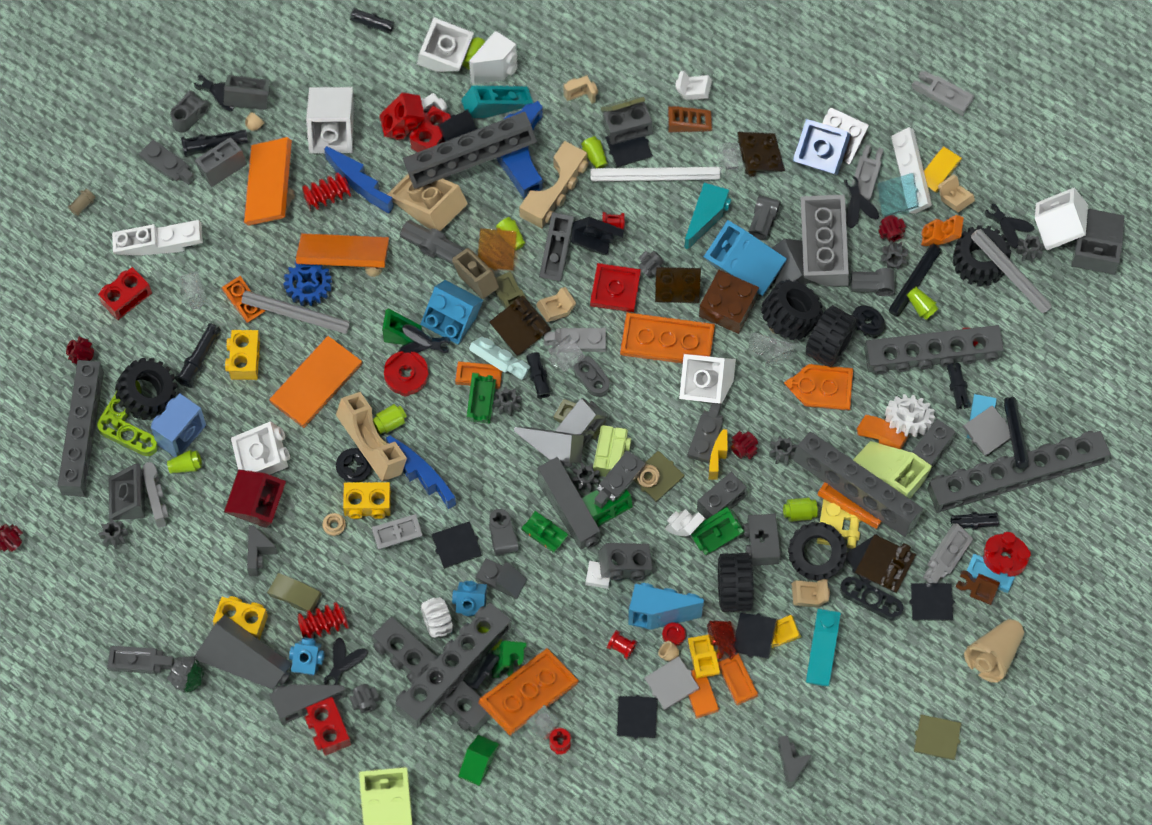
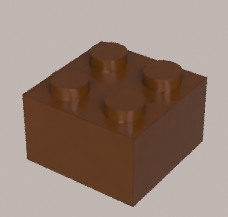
M718 270L700 304L699 317L739 334L758 299L759 287Z

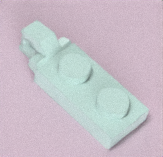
M482 336L473 341L469 347L470 351L504 373L508 371L522 380L526 378L530 366L525 361L518 360L509 351L495 345L489 338Z

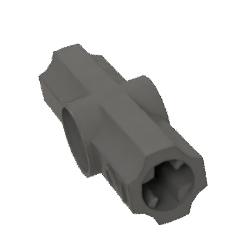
M410 219L404 223L400 232L402 239L418 246L425 255L431 258L437 256L454 265L453 257L465 250V248L448 240L439 230L434 228L429 230Z

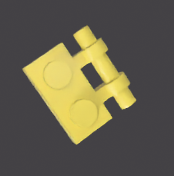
M823 499L820 522H824L837 529L843 538L847 539V548H856V542L860 538L858 528L861 520L855 515L840 509L838 505ZM843 520H850L849 530H842ZM817 538L818 544L830 545L825 539Z

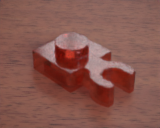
M709 621L707 631L711 645L718 646L716 651L717 658L721 659L724 652L729 655V659L732 660L736 654L733 646L736 639L731 621Z

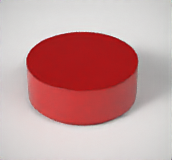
M669 623L664 627L662 631L664 643L670 641L676 646H680L685 640L686 633L682 625Z

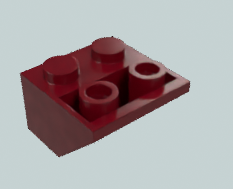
M238 469L223 512L267 528L272 524L286 481L266 473Z

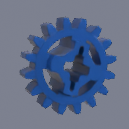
M295 262L296 268L289 267V274H284L286 282L283 284L284 289H287V296H292V302L294 303L300 300L301 306L305 302L312 306L315 300L320 304V297L327 298L326 291L332 290L330 284L332 283V278L329 276V269H324V265H300ZM319 277L322 278V285L319 283ZM294 280H295L296 283H297V284H296V289H295L294 286H293Z

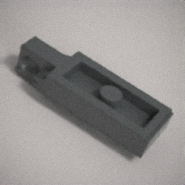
M154 139L139 153V157L171 181L177 182L181 179L187 185H190L195 180L193 173L188 170L189 166L186 162Z
M712 403L709 411H703L687 457L709 464L714 444L723 423V416L719 415L720 403Z
M627 450L600 482L597 488L599 494L595 497L594 504L602 509L609 499L612 502L618 500L645 468L646 463Z
M110 646L107 669L108 671L155 674L161 673V669L171 670L175 660L173 656H163V652L157 651L156 648Z

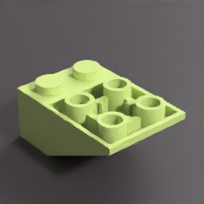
M870 441L853 459V461L909 499L925 482L932 467L914 453Z
M407 767L359 772L363 824L412 825Z

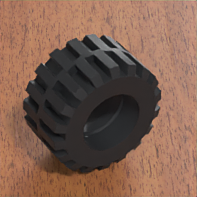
M977 225L976 229L970 227L967 232L964 231L961 237L958 238L953 254V266H956V274L961 273L960 278L963 281L968 279V284L972 285L973 282H976L977 286H982V283L989 286L992 280L994 283L998 282L1000 277L1004 276V272L992 260L981 262L972 257L970 252L982 249L972 240L971 235L976 230L981 229L1009 259L1011 256V250H1009L1010 243L1006 242L1007 237L1004 234L999 235L1000 231L998 229L993 231L991 226L982 228V225Z
M788 279L785 282L782 280L775 285L763 301L761 313L764 314L762 317L767 322V326L772 328L774 333L780 334L785 339L788 337L790 340H801L803 337L808 336L823 314V306L819 302L820 298L818 295H815L814 291L809 289L804 283L800 284L796 280L792 282Z
M833 305L830 306L822 314L808 339L806 355L828 367H832L846 350L855 332L857 318Z
M140 358L138 362L137 360L133 361L119 376L118 383L115 386V390L118 391L115 394L116 399L121 400L118 403L121 408L124 406L126 408L124 412L127 414L133 413L134 418L142 416V420H147L149 416L153 419L158 414L161 415L166 410L168 402L176 395L177 383L173 382L175 379L174 374L170 375L169 373L171 369L168 366L164 368L162 366L163 362L160 360L156 363L154 358H149L148 361L145 358ZM146 380L155 387L156 397L148 398L141 395L136 388L135 381Z
M810 522V524H805L799 530H796L794 536L789 541V560L793 568L809 580H828L832 576H836L844 567L845 560L847 559V545L840 532L831 525L824 522ZM813 538L825 539L831 546V557L822 565H813L805 558V545Z
M749 553L720 554L718 558V597L722 612L751 611L753 607V565Z

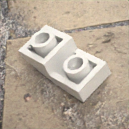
M686 509L679 513L675 511L668 518L669 524L665 530L674 535L688 536L705 518L699 512L691 515Z

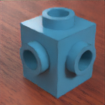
M474 581L459 582L458 589L453 590L452 604H456V613L473 616L482 606L486 607L487 584H477Z
M302 638V641H298L295 643V646H291L289 660H293L291 671L315 675L318 672L319 664L322 665L324 660V651L321 650L322 644L316 643V640L312 638Z

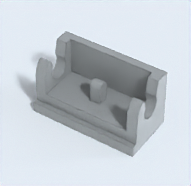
M416 514L372 527V534L378 550L423 536Z

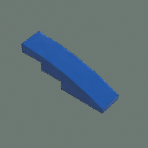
M326 146L324 149L326 160L336 173H339L342 177L344 175L348 185L355 192L389 214L394 207L392 197L379 191L378 181L365 175L364 165Z
M392 436L386 437L387 443L396 442L407 457L403 472L409 482L418 478L428 495L438 492L448 509L456 506V499L451 490L425 460Z

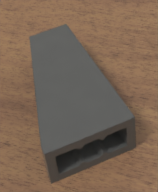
M558 457L537 467L539 487L580 550L585 547L591 548L595 546L600 539V529Z
M225 615L215 623L194 656L200 662L272 690L279 683L284 685L291 675L288 672L292 666L291 662Z

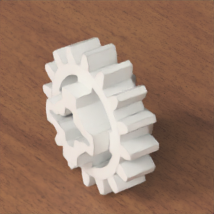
M903 394L902 399L896 396L894 401L890 400L886 407L885 421L890 423V429L897 428V434L902 431L906 437L909 433H912L914 437H917V433L925 435L926 430H929L935 419L934 409H930L931 404H924L923 398L915 399V395L908 398L906 394Z

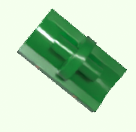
M536 511L521 527L524 533L553 553L559 549L568 537L565 531Z

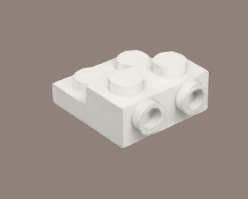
M268 422L232 437L231 441L238 469L270 475L287 468V460H290V454L287 448L283 447L282 440L285 439L283 429L272 422Z

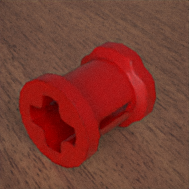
M603 212V222L624 229L625 213L617 215Z
M616 630L607 645V649H614L623 654L625 659H628L637 641L627 639L620 635V631Z
M564 728L554 729L549 738L550 749L557 755H563L571 746L570 733ZM557 738H562V745H558Z

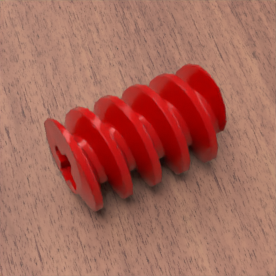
M335 173V180L331 176H327V183L323 179H319V186L315 182H311V189L306 185L302 186V192L310 211L311 205L318 210L319 202L326 207L327 199H330L334 204L335 196H338L342 201L343 193H346L349 198L352 197L344 175L342 177L339 173Z
M334 602L333 610L328 605H325L324 613H322L319 607L316 608L315 615L308 610L306 618L301 613H298L297 620L303 638L307 635L308 638L313 639L314 632L319 637H322L324 629L330 635L332 627L337 632H340L341 624L346 629H349L343 606L340 607L337 602Z

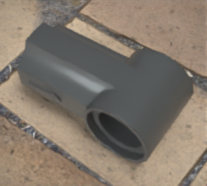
M763 195L758 196L754 217L749 229L751 235L759 240L767 239L772 221L776 219L780 200Z
M881 268L875 272L852 271L851 292H875L878 296H891L895 293V272L890 268Z

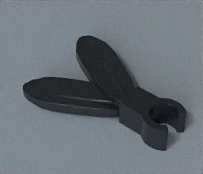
M197 75L198 80L203 81V84L198 85L195 82V89L211 92L214 99L224 110L233 111V106L224 105L226 82L213 84L212 81L205 79L204 76Z
M855 176L852 177L854 179L853 186H849L848 180L844 179V185L851 196L846 217L850 228L855 227L857 224L860 209L869 218H879V213L875 206L860 194L858 179Z
M991 204L990 207L995 213H990L988 210L985 211L987 218L994 220L998 224L1000 223L1002 233L1007 237L1006 241L1014 249L1018 247L1019 241L1015 230L1032 232L1035 229L1028 221L1005 217V214L999 210L996 204Z
M402 326L405 335L414 341L403 345L398 352L419 353L430 347L443 353L449 352L448 347L441 346L442 343H450L448 337H432L431 340L427 334L415 326Z
M337 638L333 644V669L324 678V685H327L329 680H334L335 684L333 685H338L342 672L362 662L368 653L367 649H357L345 657V643L342 638Z

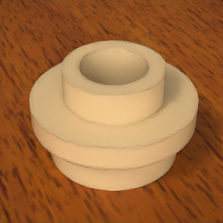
M646 464L645 468L637 476L639 484L644 487L656 485L660 477L659 471L655 466ZM646 472L652 473L649 479L644 478Z
M332 513L324 518L322 525L328 535L337 536L345 530L346 523L340 514ZM333 522L338 523L336 528H331L330 525Z

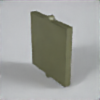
M632 97L600 108L601 111H614L643 102L645 98Z
M657 451L645 462L658 469L660 477L657 484L652 487H644L639 484L637 477L634 482L641 487L642 492L645 491L657 502L682 480L685 475L674 466L673 461H669L660 451ZM651 472L644 474L645 479H649L652 476Z
M921 714L918 730L915 731L914 752L955 761L957 745L961 742L959 739L961 723Z

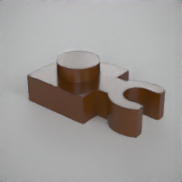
M962 570L960 577L966 579L967 582L964 583L958 580L956 588L959 590L969 589L971 590L970 597L991 605L1000 582L982 574H978L977 578H973L971 573Z

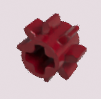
M890 215L881 220L880 229L878 230L881 239L887 238L889 242H896L904 237L903 233L906 232V225L903 218L898 219L895 215Z
M80 336L77 341L71 340L66 348V354L69 356L68 360L76 365L78 360L91 361L94 356V348L91 347L92 343Z
M739 431L732 437L733 440L731 442L733 444L730 448L738 458L742 459L746 456L748 459H751L757 453L756 450L758 448L756 446L759 443L752 433L747 431L742 434Z
M4 524L0 527V550L12 552L21 545L23 540L19 536L23 532L16 525L11 524L9 527L8 524Z

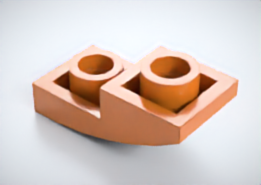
M956 214L944 222L935 219L926 224L921 233L923 236L921 245H940L960 238L964 217Z
M238 276L221 288L246 323L266 311L242 303L243 293L245 291L251 292L241 276Z
M865 415L857 427V434L859 436L879 439L880 444L897 449H902L909 435L906 437L902 431L897 434V428L890 429V423L871 415Z

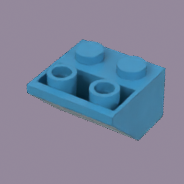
M444 280L434 287L420 325L442 337H448L450 341L459 345L477 318L483 299Z

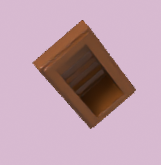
M668 106V132L712 131L711 110ZM684 117H688V122H684ZM692 117H696L697 123H692ZM701 117H705V124H701Z

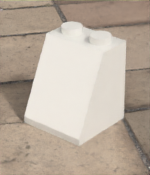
M309 87L306 116L309 153H325L324 149L326 146L340 153H353V87Z

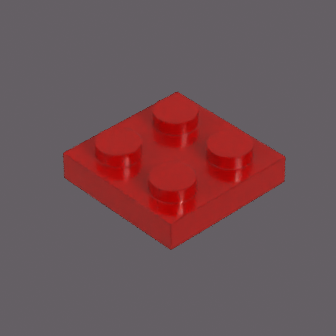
M597 263L590 306L634 313L641 269Z

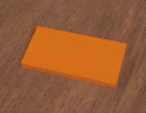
M289 137L251 145L244 223L248 226L285 218L292 140Z
M301 233L296 254V264L384 268L389 247V237Z
M626 312L620 355L682 364L684 354L710 356L715 324Z
M327 336L275 392L269 401L293 421L305 428L359 369L362 361L331 337Z
M546 648L482 696L478 703L511 736L575 687L579 680Z

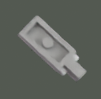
M606 328L556 329V332H546L544 334V346H555V349L561 350V352H606Z
M959 524L951 526L927 564L929 568L923 576L928 583H937L940 577L944 578L947 574H950L973 540Z

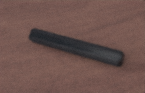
M935 244L929 246L890 306V314L896 317L900 316L909 302V298L906 295L913 288H918L940 254L941 248Z
M1013 396L1010 398L1006 397L1004 399V407L1016 467L1019 469L1027 468L1029 460L1017 401Z

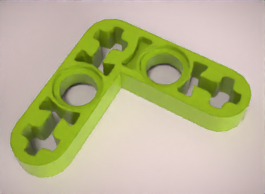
M136 380V381H135L136 388H137L138 392L141 394V393H142L141 385H140L139 381ZM114 394L98 420L97 427L100 434L143 456L155 454L158 444L154 436L125 422L129 415L126 412L118 413L114 411V406L121 401L116 399ZM111 422L113 428L118 430L117 435L115 430L112 428H107V430H105L104 424L108 425ZM126 431H132L134 436L131 440L126 441L122 439V434ZM138 438L144 443L151 441L152 447L144 449L143 444L138 442Z

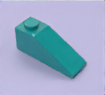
M472 85L461 99L464 110L468 109L472 118H488L522 109L529 103L533 104L528 86Z
M708 183L703 184L685 237L684 248L689 249L722 218L724 210L729 211L732 200L728 198L729 189Z
M817 609L806 683L829 687L841 612Z

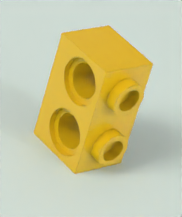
M231 330V338H227V351H230V356L225 360V371L229 372L231 380H258L259 331ZM241 343H248L245 347L238 346ZM240 363H246L245 367H237Z
M390 482L344 483V515L351 519H360L362 516L383 519L385 516H391ZM353 499L361 500V502L356 505L350 503ZM376 499L384 500V502L379 505L373 503Z
M229 596V598L221 597L212 621L213 625L226 612L233 610L236 612L235 615L228 618L260 640L268 618L264 606L254 602L251 604L243 603L241 599L234 596ZM250 617L258 618V620L253 624L247 623V620Z

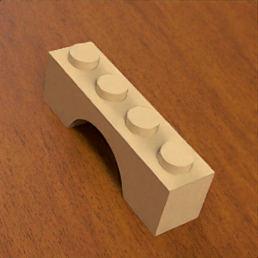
M566 141L563 142L553 157L554 168L560 176L556 184L544 191H530L519 207L520 217L541 229L546 223H550L552 212L555 211L557 206L561 207L566 199L565 194L569 189L572 190L575 187L578 175L580 173L583 174L589 164L587 162V152Z
M358 392L341 398L336 416L380 480L383 482L400 476L407 457L396 442L386 443L379 436L373 423L372 408L362 393Z

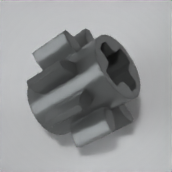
M1027 234L1025 240L1019 239V247H1017L1016 253H1021L1022 261L1026 259L1033 263L1036 257L1041 259L1044 244L1040 243L1039 236L1034 237Z
M890 241L888 247H882V252L885 254L881 255V261L887 262V268L892 266L899 269V265L907 263L905 256L908 255V249L902 248V242L898 244Z
M655 250L651 253L645 251L638 257L641 260L638 267L648 277L655 276L656 267H663L662 265L665 263V260Z
M504 387L503 391H496L497 400H494V407H499L500 415L504 412L511 416L514 410L520 411V406L517 403L522 402V397L516 396V389L510 390Z
M779 436L776 443L771 441L770 447L773 450L769 452V457H775V464L781 462L788 465V460H793L797 445H792L790 437L782 439Z
M581 462L579 470L573 469V473L577 477H574L572 482L579 483L580 491L583 487H588V490L591 491L593 484L599 485V481L595 477L599 476L600 472L599 470L593 471V463L589 466H584ZM583 473H587L589 476L588 481H585L583 478Z
M110 519V522L106 525L101 524L103 532L98 533L100 539H104L103 544L105 547L110 544L113 545L114 549H117V545L126 543L124 536L128 535L127 529H122L124 527L122 521L116 523L113 519Z
M362 684L352 690L353 696L349 698L354 710L360 709L361 713H367L377 707L376 702L380 699L375 687L370 689L369 684Z

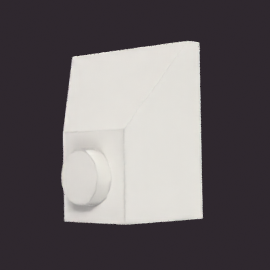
M684 354L679 399L722 404L734 382L736 359Z

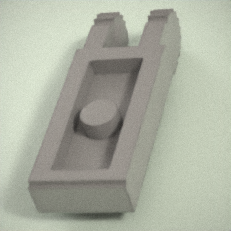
M921 71L918 77L923 82L929 84L930 87L919 81H914L911 85L915 91L962 116L974 99V96L939 76H934L925 71Z
M866 144L854 176L858 179L860 194L870 202L884 149L879 148L876 152V159H870L867 157L870 154L871 145Z
M147 462L143 465L142 471L157 527L160 528L166 526L165 518L169 517L166 504L161 505L160 498L164 496L161 485L157 484L159 476L156 466L153 462Z

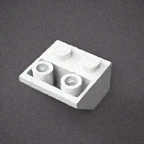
M1075 188L1036 203L1035 220L1047 250L1086 235L1088 204Z

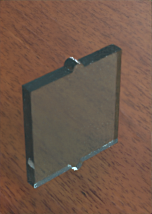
M913 173L878 183L880 197L878 202L881 204L882 217L919 207L917 197L919 190L916 188Z

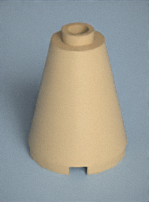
M1007 619L970 644L964 652L965 661L970 669L973 670L975 667L981 672L978 676L989 682L997 683L1003 679L1024 636L1023 626L1016 620Z

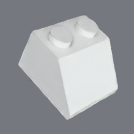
M433 18L420 50L417 65L435 72L459 71L474 33Z
M495 31L469 61L471 83L481 84L504 81L508 75L512 76L518 67L516 44Z

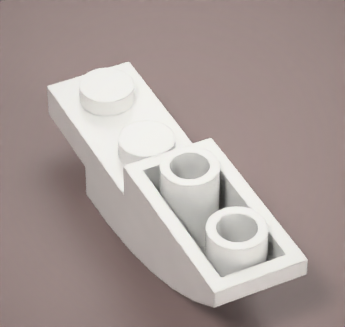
M199 220L160 228L153 224L113 232V253L119 255H152L185 251L186 246L203 243L202 223Z

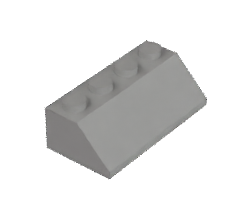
M845 195L802 196L801 221L804 278L826 287L848 286Z

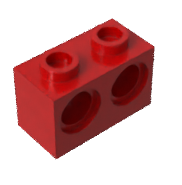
M402 92L379 114L384 137L394 138L395 140L404 139L425 118L420 95Z
M432 106L429 112H425V118L421 121L417 129L414 128L410 134L411 149L420 152L445 142L438 125L435 126L433 124L449 119L450 114ZM424 139L430 140L428 142H422V140Z
M131 267L121 272L111 284L105 285L100 293H98L101 304L119 320L151 295L152 291L149 283ZM130 284H137L135 287H128ZM119 297L117 301H111L112 298Z
M333 697L306 707L308 715L304 716L309 730L314 728L316 736L312 738L317 750L322 749L324 756L351 746L349 736ZM320 713L328 714L327 719L323 721L317 720L316 717ZM328 734H335L337 736L332 742L324 740Z

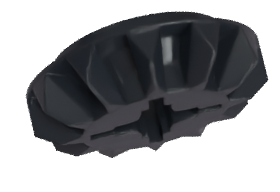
M861 305L853 311L852 316L857 318L856 331L861 330L864 336L869 334L873 338L875 335H880L885 329L884 318L876 309ZM870 319L872 320V321H871L870 323H868V324H866V323L864 322V321H867V320L869 321Z
M350 448L343 451L336 460L337 473L345 482L364 481L371 473L372 467L359 448ZM353 458H355L357 465H360V467L356 468L355 473H353L351 467H348L352 465Z

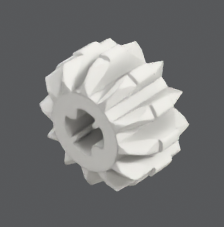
M439 597L423 602L421 611L429 635L436 638L451 633L453 624L445 600Z

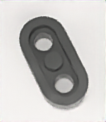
M579 357L574 363V374L591 395L601 397L607 394L610 382L606 374L591 357ZM586 367L589 371L582 372L581 369ZM596 384H601L602 388L597 389L594 386Z

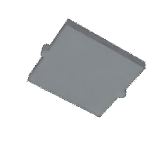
M993 405L962 426L972 439L971 442L977 445L984 456L1011 438L1009 427L1005 422L1006 419L1000 416Z
M679 656L644 678L653 691L652 696L658 699L664 710L700 689L691 676V670L686 668Z

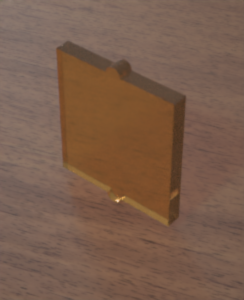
M480 228L478 257L489 268H493L494 271L497 269L513 270L517 232L505 231L500 228H496V230Z

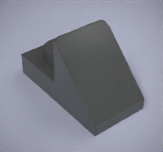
M249 525L247 570L249 576H259V569H263V555H277L278 553L276 546L254 525Z
M485 558L475 580L517 599L527 578L508 562H505L502 566Z
M787 735L779 737L777 744L788 789L794 786L810 763L812 755L793 758L796 756L794 742H789Z

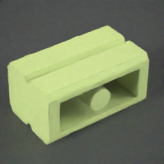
M601 426L593 471L599 470V476L605 477L624 455L625 451H630L631 438H628L627 429Z

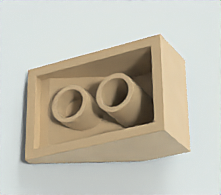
M408 174L387 194L392 197L393 203L423 226L439 231L468 204L459 185L445 179H440L414 189Z

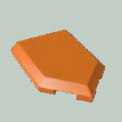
M808 364L799 373L784 382L804 406L850 410L853 368Z

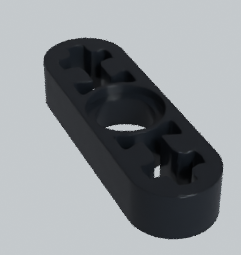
M846 577L841 583L840 593L844 598L887 620L895 621L901 617L903 604L899 599L855 577ZM854 584L855 590H852L851 593L847 592L846 586ZM861 588H863L865 590L863 591L860 599L858 598L859 592H861ZM870 593L875 594L878 597V602L869 604L866 602L865 596ZM882 599H885V603L882 606V609H880L879 607L881 605ZM895 605L898 612L894 611L891 614L888 612V607Z

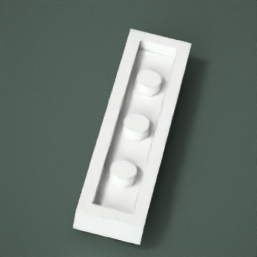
M908 127L892 135L891 138L910 213L916 214L932 206L914 129Z

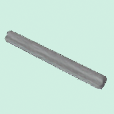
M981 229L976 230L971 235L972 240L1041 313L1047 312L1051 308V303Z
M245 291L242 296V303L344 334L348 332L350 322L250 291Z

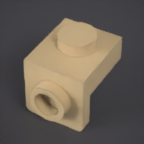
M588 76L571 79L564 84V96L567 101L587 94L591 103H596L598 90L596 84L590 82Z
M956 175L950 176L938 185L941 201L956 212H960L975 201L974 195L959 185Z
M563 287L557 295L540 299L536 306L545 320L550 322L567 317L576 302L567 288Z
M822 579L818 582L794 581L792 583L793 605L820 607L828 602L830 590L827 579Z

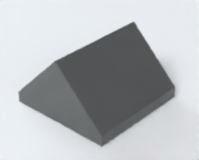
M227 75L224 88V105L267 110L270 80Z
M784 238L772 248L787 258V261L773 280L775 285L782 280L785 282L788 279L792 282L794 280L799 281L800 284L804 283L805 285L813 282L804 278L802 241Z
M135 463L109 477V520L145 518V485L140 464Z

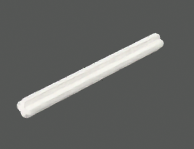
M719 167L591 169V181L720 179Z

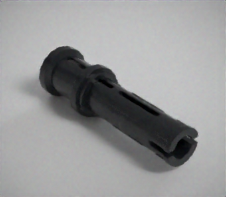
M246 129L211 136L199 134L198 137L186 139L181 137L184 156L195 152L206 153L208 149L216 147L230 137L236 144L248 143Z
M209 323L192 355L184 360L181 372L175 376V380L179 384L188 388L193 387V381L197 373L203 369L202 362L221 332L219 327L215 330V324Z

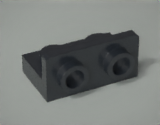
M589 216L573 222L571 243L596 253L607 255L609 244L623 238L624 229Z

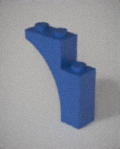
M539 101L533 104L529 103L522 110L515 114H509L504 119L525 111L534 130L538 122L543 118V107ZM529 146L497 157L498 163L524 200L530 191H541L543 189V179L531 161Z

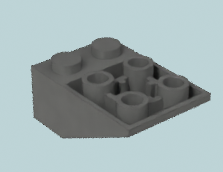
M1088 209L1086 235L1075 239L1071 266L1115 275L1120 262L1125 215Z

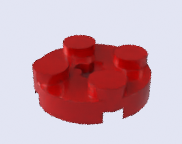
M401 351L393 354L388 358L384 366L386 385L391 391L404 397L419 392L426 385L429 378L425 359L416 352L403 353ZM403 369L405 371L410 369V376L403 377L401 371Z
M1004 532L1003 534L994 535L987 540L983 550V561L992 572L999 575L1002 572L1012 577L1021 574L1026 569L1031 552L1026 544L1017 538L1014 533ZM1006 552L1010 554L1011 558H1009L1008 556L1003 557L1002 553Z

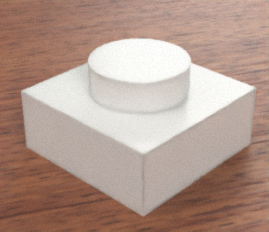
M589 561L586 585L608 589L610 577H601L599 562Z

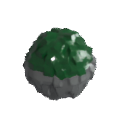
M183 656L175 659L167 680L171 682L176 690L188 693L195 691L198 686H201L204 672L199 665V661L194 656Z

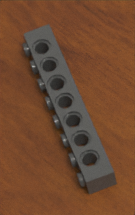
M1101 430L1097 432L1087 431L1077 438L1067 437L1053 445L1050 443L1043 444L1033 451L1027 449L1029 466L1021 468L1023 470L1022 473L1015 472L1013 469L1016 467L1014 456H1002L989 464L982 462L975 465L972 469L966 470L962 468L948 476H935L929 481L927 490L936 513H940L1108 462L1111 453ZM1078 448H1082V449H1084L1087 453H1086V454H1082V453L1078 452L1077 449H1078ZM1056 455H1063L1066 460H1059ZM1035 461H1041L1045 466H1037ZM997 473L1002 478L995 479L991 474ZM970 480H977L980 482V485H973ZM955 486L959 491L953 492L948 487Z

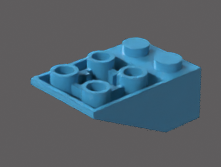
M727 220L704 255L707 262L717 269L758 286V294L764 296L787 261V258L729 220Z
M648 583L635 584L629 607L628 625L652 630L664 627L669 623H681L701 618L704 599L692 593L686 595L679 594L670 588L657 589Z

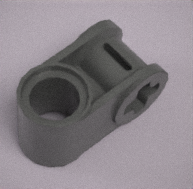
M188 91L170 112L173 129L177 132L188 131L208 111L210 103L207 100H201L194 91Z
M503 509L494 510L489 517V529L495 556L518 551L516 535L513 531L508 512ZM500 519L501 523L503 524L499 525V523L496 522V520Z

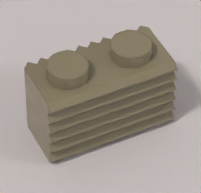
M466 248L453 257L452 261L458 276L481 299H484L498 289L499 285L493 271L470 248Z

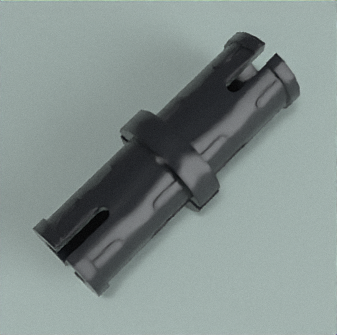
M357 8L352 10V17L350 18V21L363 24L368 29L372 30L374 28L387 34H391L394 28L392 25L395 24L394 21L379 17L376 13L370 14Z
M530 353L526 356V360L530 366L531 374L529 376L535 385L537 398L549 397L551 391L546 378L548 374L543 368L540 353Z
M952 363L946 367L951 382L949 385L950 391L954 394L956 409H962V402L964 409L970 407L966 391L967 382L963 379L961 364L955 363L954 371Z
M971 512V514L951 515L950 517L952 525L959 524L962 528H972V530H978L981 527H998L999 525L997 512L984 514Z

